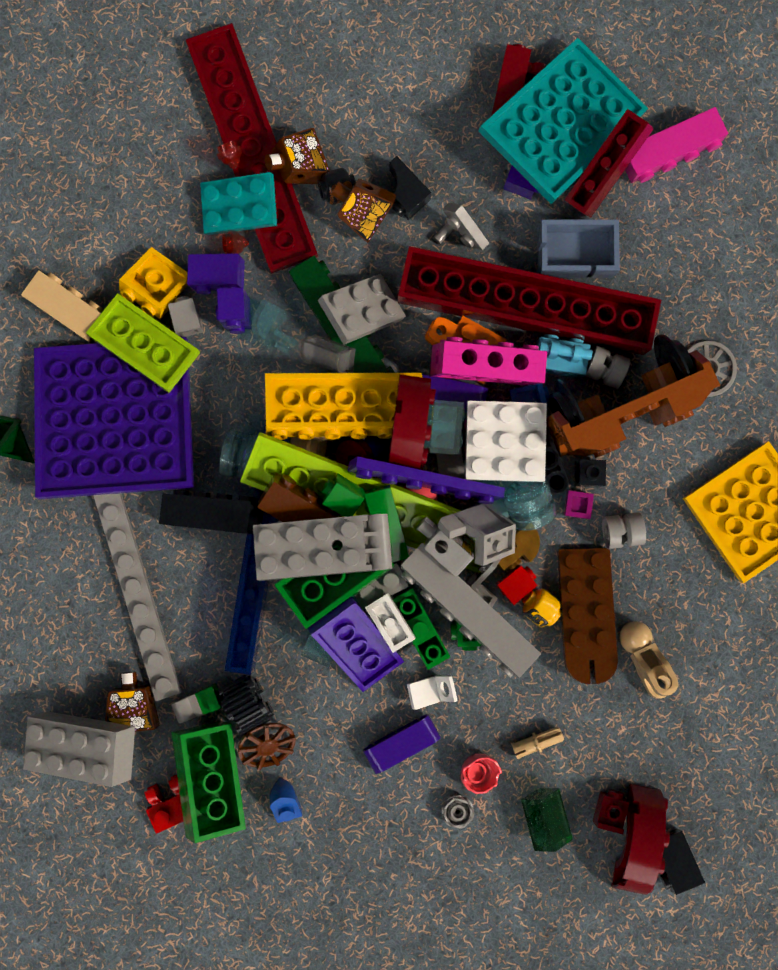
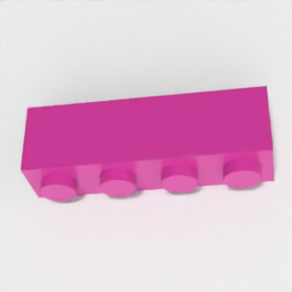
M716 107L649 136L625 169L630 182L634 183L638 180L640 183L646 182L655 176L654 173L660 170L663 173L675 168L677 163L685 160L687 163L700 156L699 153L704 150L712 152L723 145L722 141L729 133Z

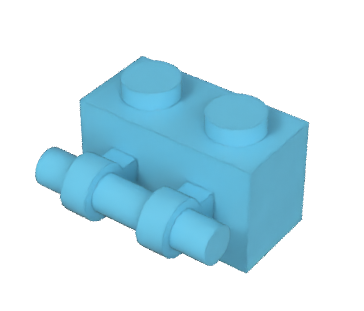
M545 334L536 341L539 350L547 351L546 373L579 379L586 375L588 360H591L593 350H590L591 345L584 344L583 340L570 338L568 341L559 340L558 336Z

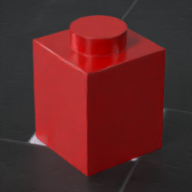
M521 565L516 566L495 583L512 605H515L538 586L534 581L537 577L528 566L523 568Z

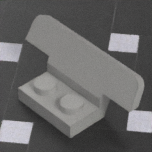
M501 500L494 501V504H480L442 517L438 522V528L449 539L465 533L475 538V564L485 566L515 553L516 524L508 519L512 517L513 509Z

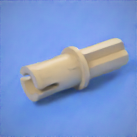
M554 727L539 734L534 732L532 733L533 736L511 744L517 759H520L537 751L542 753V749L562 742L564 737L561 729Z

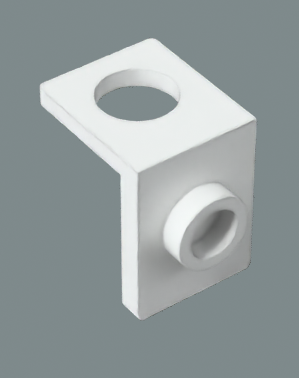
M436 675L407 684L413 710L438 702L457 701L451 675ZM444 682L447 684L449 688V695H447L444 691Z

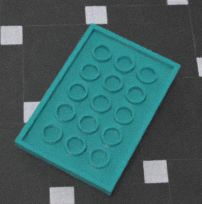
M577 38L484 122L478 132L552 204L583 174L627 109L642 117L649 108Z

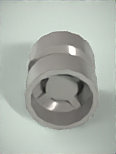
M596 346L591 360H588L587 372L584 377L596 382L602 379L604 385L619 389L627 374L630 358L620 354L611 356L609 350Z
M640 512L624 514L623 518L619 515L602 518L603 538L607 549L622 548L625 543L628 546L645 545L646 527Z

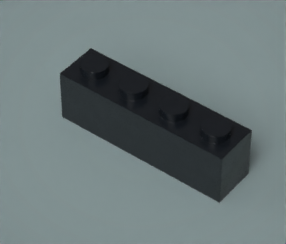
M174 489L173 494H162L159 524L254 535L253 525L262 524L264 511L257 508L258 503L254 502L255 497L239 495L238 500H232V495L217 493L216 498H210L211 493L195 491L194 496H189V491Z

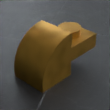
M527 522L516 531L515 553L500 560L498 567L501 570L508 568L511 571L522 562L519 559L521 556L527 562H531L536 557L540 547V537L537 529L531 522Z

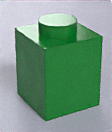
M337 473L333 480L328 479L321 491L323 493L322 504L344 517L353 516L364 501L365 489Z

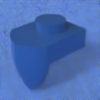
M279 778L273 785L269 797L270 808L277 823L302 817L301 805L293 786L287 780Z

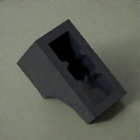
M396 156L389 162V171L397 184L396 191L394 192L396 198L392 208L400 217L404 215L409 220L431 200L432 192Z

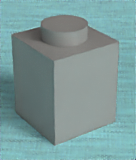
M187 296L179 297L174 300V303L168 304L174 331L178 336L187 337L204 332L198 305L193 298L189 299Z

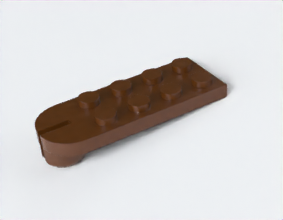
M559 549L557 553L564 665L568 674L575 681L582 684H591V681L592 684H600L606 682L614 675L618 665L610 549ZM589 660L593 661L594 676L591 678V681Z

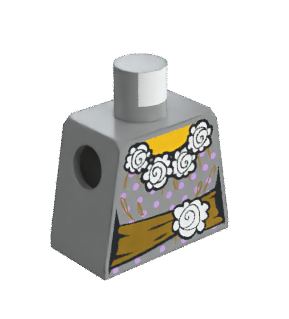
M428 517L423 518L416 527L418 531L426 536L425 550L455 577L474 559L475 541L467 535L463 534L449 539L438 528V524L436 525Z

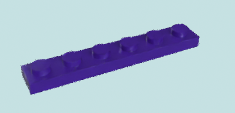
M358 456L349 461L348 472L356 473V477L361 479L381 478L382 483H405L406 487L410 489L429 488L431 489L430 492L434 494L453 493L455 498L458 499L477 498L478 502L482 504H494V501L504 498V487Z

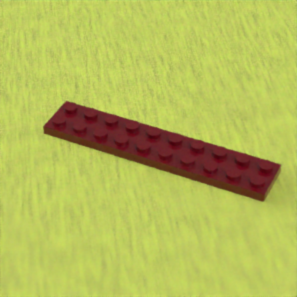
M230 23L186 39L185 41L235 177L266 172L274 174L277 226L255 229L271 274L300 264L314 255L317 258L318 253L292 184L283 182L278 169L269 171L266 168L265 156L273 154L272 149L277 143L233 24Z

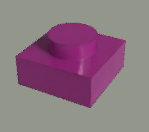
M568 490L566 493L564 516L591 519L594 494Z

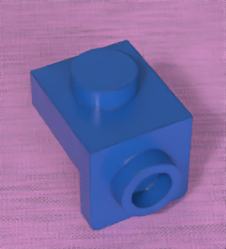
M543 384L529 385L508 391L511 402H549V392L547 387H543Z

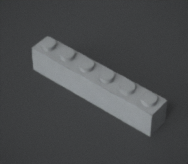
M424 543L402 563L400 569L403 573L401 576L409 584L413 585L416 583L423 589L420 594L431 604L435 601L442 607L440 613L450 622L454 619L462 627L459 631L470 641L474 638L481 644L479 650L489 659L494 657L501 663L499 669L509 678L512 676L520 678L541 655L532 644L459 576L455 577L424 548Z

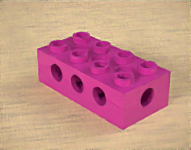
M447 337V340H440V343L432 346L430 377L524 386L545 383L547 351L539 350L537 345H523V347L513 348L514 344L508 342H498V345H488L487 340H472V342L462 343L463 338Z

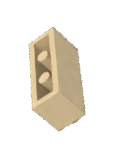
M38 270L21 295L91 343L93 339L86 332L104 309L93 301L87 304L81 300L83 294L70 286L68 290L60 285L63 281L51 272L45 275Z

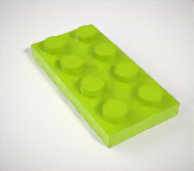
M118 293L86 332L90 338L168 393H170L200 354L196 347Z

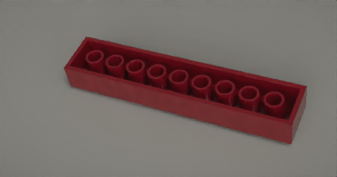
M411 246L408 248L398 294L399 304L456 316L463 315L470 319L541 334L556 335L564 339H581L584 343L645 355L652 350L662 301L657 298Z

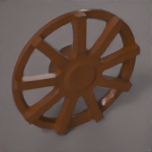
M266 723L251 729L242 737L238 745V755L242 764L255 767L257 770L275 764L276 766L280 765V761L294 752L293 749L296 742L294 732L291 728L281 723ZM269 727H280L275 735L269 734ZM264 729V734L258 738L252 735L254 732ZM285 731L289 733L287 738L277 741ZM246 739H249L256 746L244 747L243 744ZM290 742L288 748L279 747ZM246 752H255L249 757L243 755ZM274 752H280L283 754H281L279 757H276ZM261 755L259 762L253 761ZM267 756L272 758V760L265 762Z

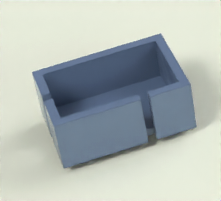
M541 220L537 228V251H540L537 256L538 273L557 278H586L589 273L590 278H614L620 271L619 220Z

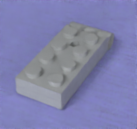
M388 514L253 525L256 576L258 581L393 569ZM336 541H341L343 544L339 551L333 548Z

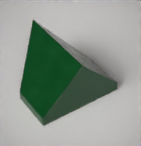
M0 415V456L35 464L20 426L21 420Z

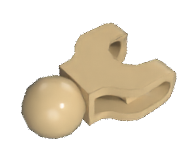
M637 621L624 625L619 637L621 645L626 651L632 653L630 657L647 693L655 699H662L673 694L678 688V679L656 643L652 644L653 635L649 627ZM657 679H661L664 683V689L659 686Z

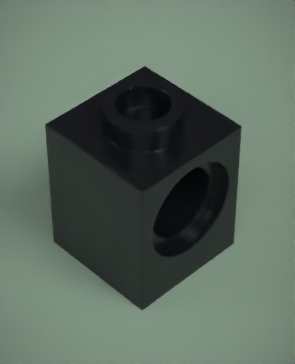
M580 459L575 461L574 487L606 486V460Z

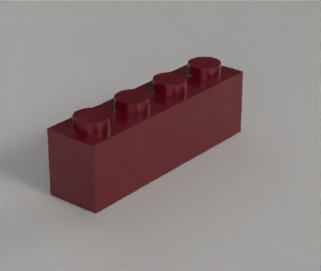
M627 109L571 189L565 201L591 218L649 137L653 127L647 121Z

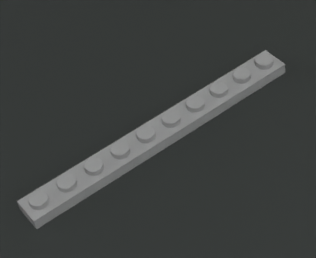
M122 493L93 495L155 701L180 694L182 692Z

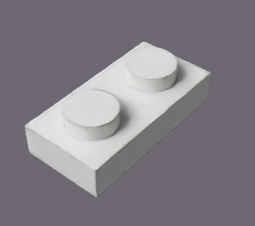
M389 593L365 607L392 652L397 651L416 639Z

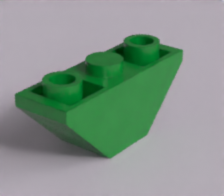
M413 588L392 599L415 635L416 639L412 642L427 669L429 670L449 659L450 655Z

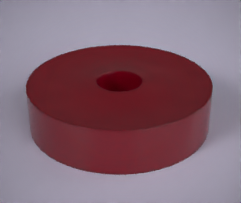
M351 438L340 443L336 451V461L348 467L349 461L357 456L374 460L370 446L362 439Z

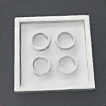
M467 401L465 479L545 482L547 403Z

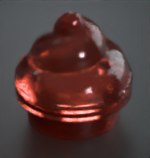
M236 140L216 147L218 159L224 164L229 165L230 168L236 169L242 154L241 146L237 145Z
M228 231V234L222 235L224 254L242 253L249 244V241L237 231Z

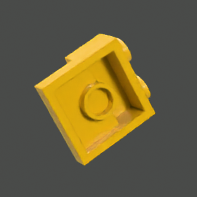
M151 247L119 279L120 295L131 303L135 301L141 305V310L151 317L155 315L161 319L169 311L168 304L174 303L176 297L187 287L188 272Z

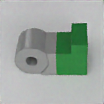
M215 683L172 703L171 706L178 724L221 709V701L223 699Z

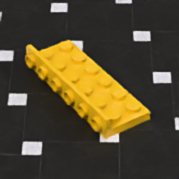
M265 373L266 434L279 440H285L288 437H298L302 440L325 437L326 439L334 440L341 436H351L353 439H364L367 436H377L380 439L391 438L399 374L422 377V373Z

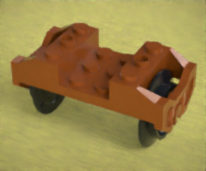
M664 334L657 335L654 339V352L658 368L641 376L649 394L608 412H605L598 394L577 403L566 384L560 379L554 382V393L549 395L553 414L546 418V425L559 456L576 455L587 457L593 454L597 458L621 448L619 442L626 440L621 424L648 412L654 425L663 423L664 428L693 416L692 410L700 407L714 388L721 386L710 361L697 350L688 353L683 344L678 340H671Z

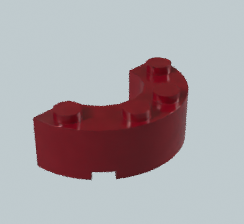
M399 374L393 430L387 463L423 470L428 455V448H424L425 441H430L432 425H427L429 405H434L436 389H431V378Z
M629 784L627 800L630 803L627 811L626 840L621 858L615 861L611 887L647 895L652 893L658 874L662 875L665 869L663 852L664 847L667 848L670 841V833L666 831L668 799L663 797L660 789Z

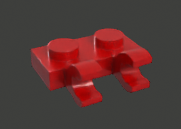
M177 774L172 776L171 780H168L172 792L175 793L174 796L164 800L157 783L147 787V790L144 791L147 801L152 805L147 807L145 811L156 834L184 822Z

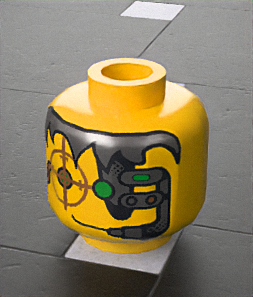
M545 589L531 591L522 600L524 603L523 614L539 627L552 626L561 615L560 602Z

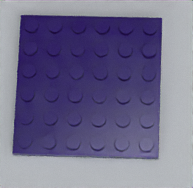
M181 337L188 342L187 337ZM99 343L34 348L35 498L51 499L194 488L189 368L170 393H168Z

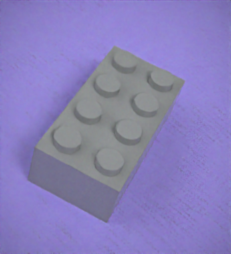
M54 712L28 716L23 770L109 787L119 785L131 780L135 726Z

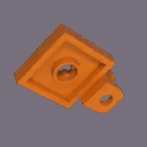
M463 315L457 324L446 318L437 317L431 322L424 336L425 340L432 346L440 343V340H447V337L463 338L462 343L472 342V340H487L488 345H498V342H506L507 340ZM436 329L441 330L442 335H439ZM475 381V382H477V383H479V384H481V385H483V384L485 383V382H482V381Z

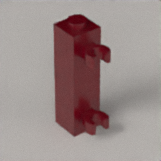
M507 44L491 116L524 87L526 77L533 79L546 67L544 63L529 62L532 49L526 48L521 44Z

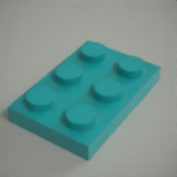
M266 172L200 183L204 234L214 235L277 226L274 174Z

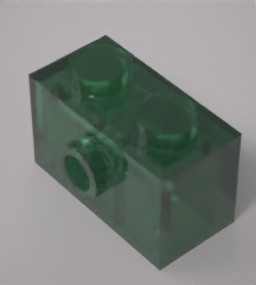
M540 788L521 799L534 851L556 852L573 840L559 788Z

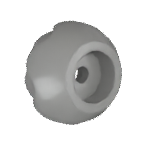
M461 795L449 797L442 806L444 822L454 828H465L474 818V809L471 801Z

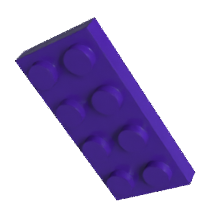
M352 596L308 628L311 636L362 692L404 662L397 651H391L376 625Z

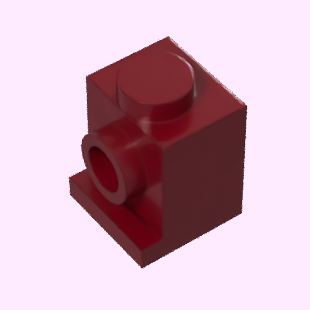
M609 789L608 793L600 791L593 817V822L597 828L623 835V826L630 803L623 793ZM617 808L616 814L614 816L610 815V810Z

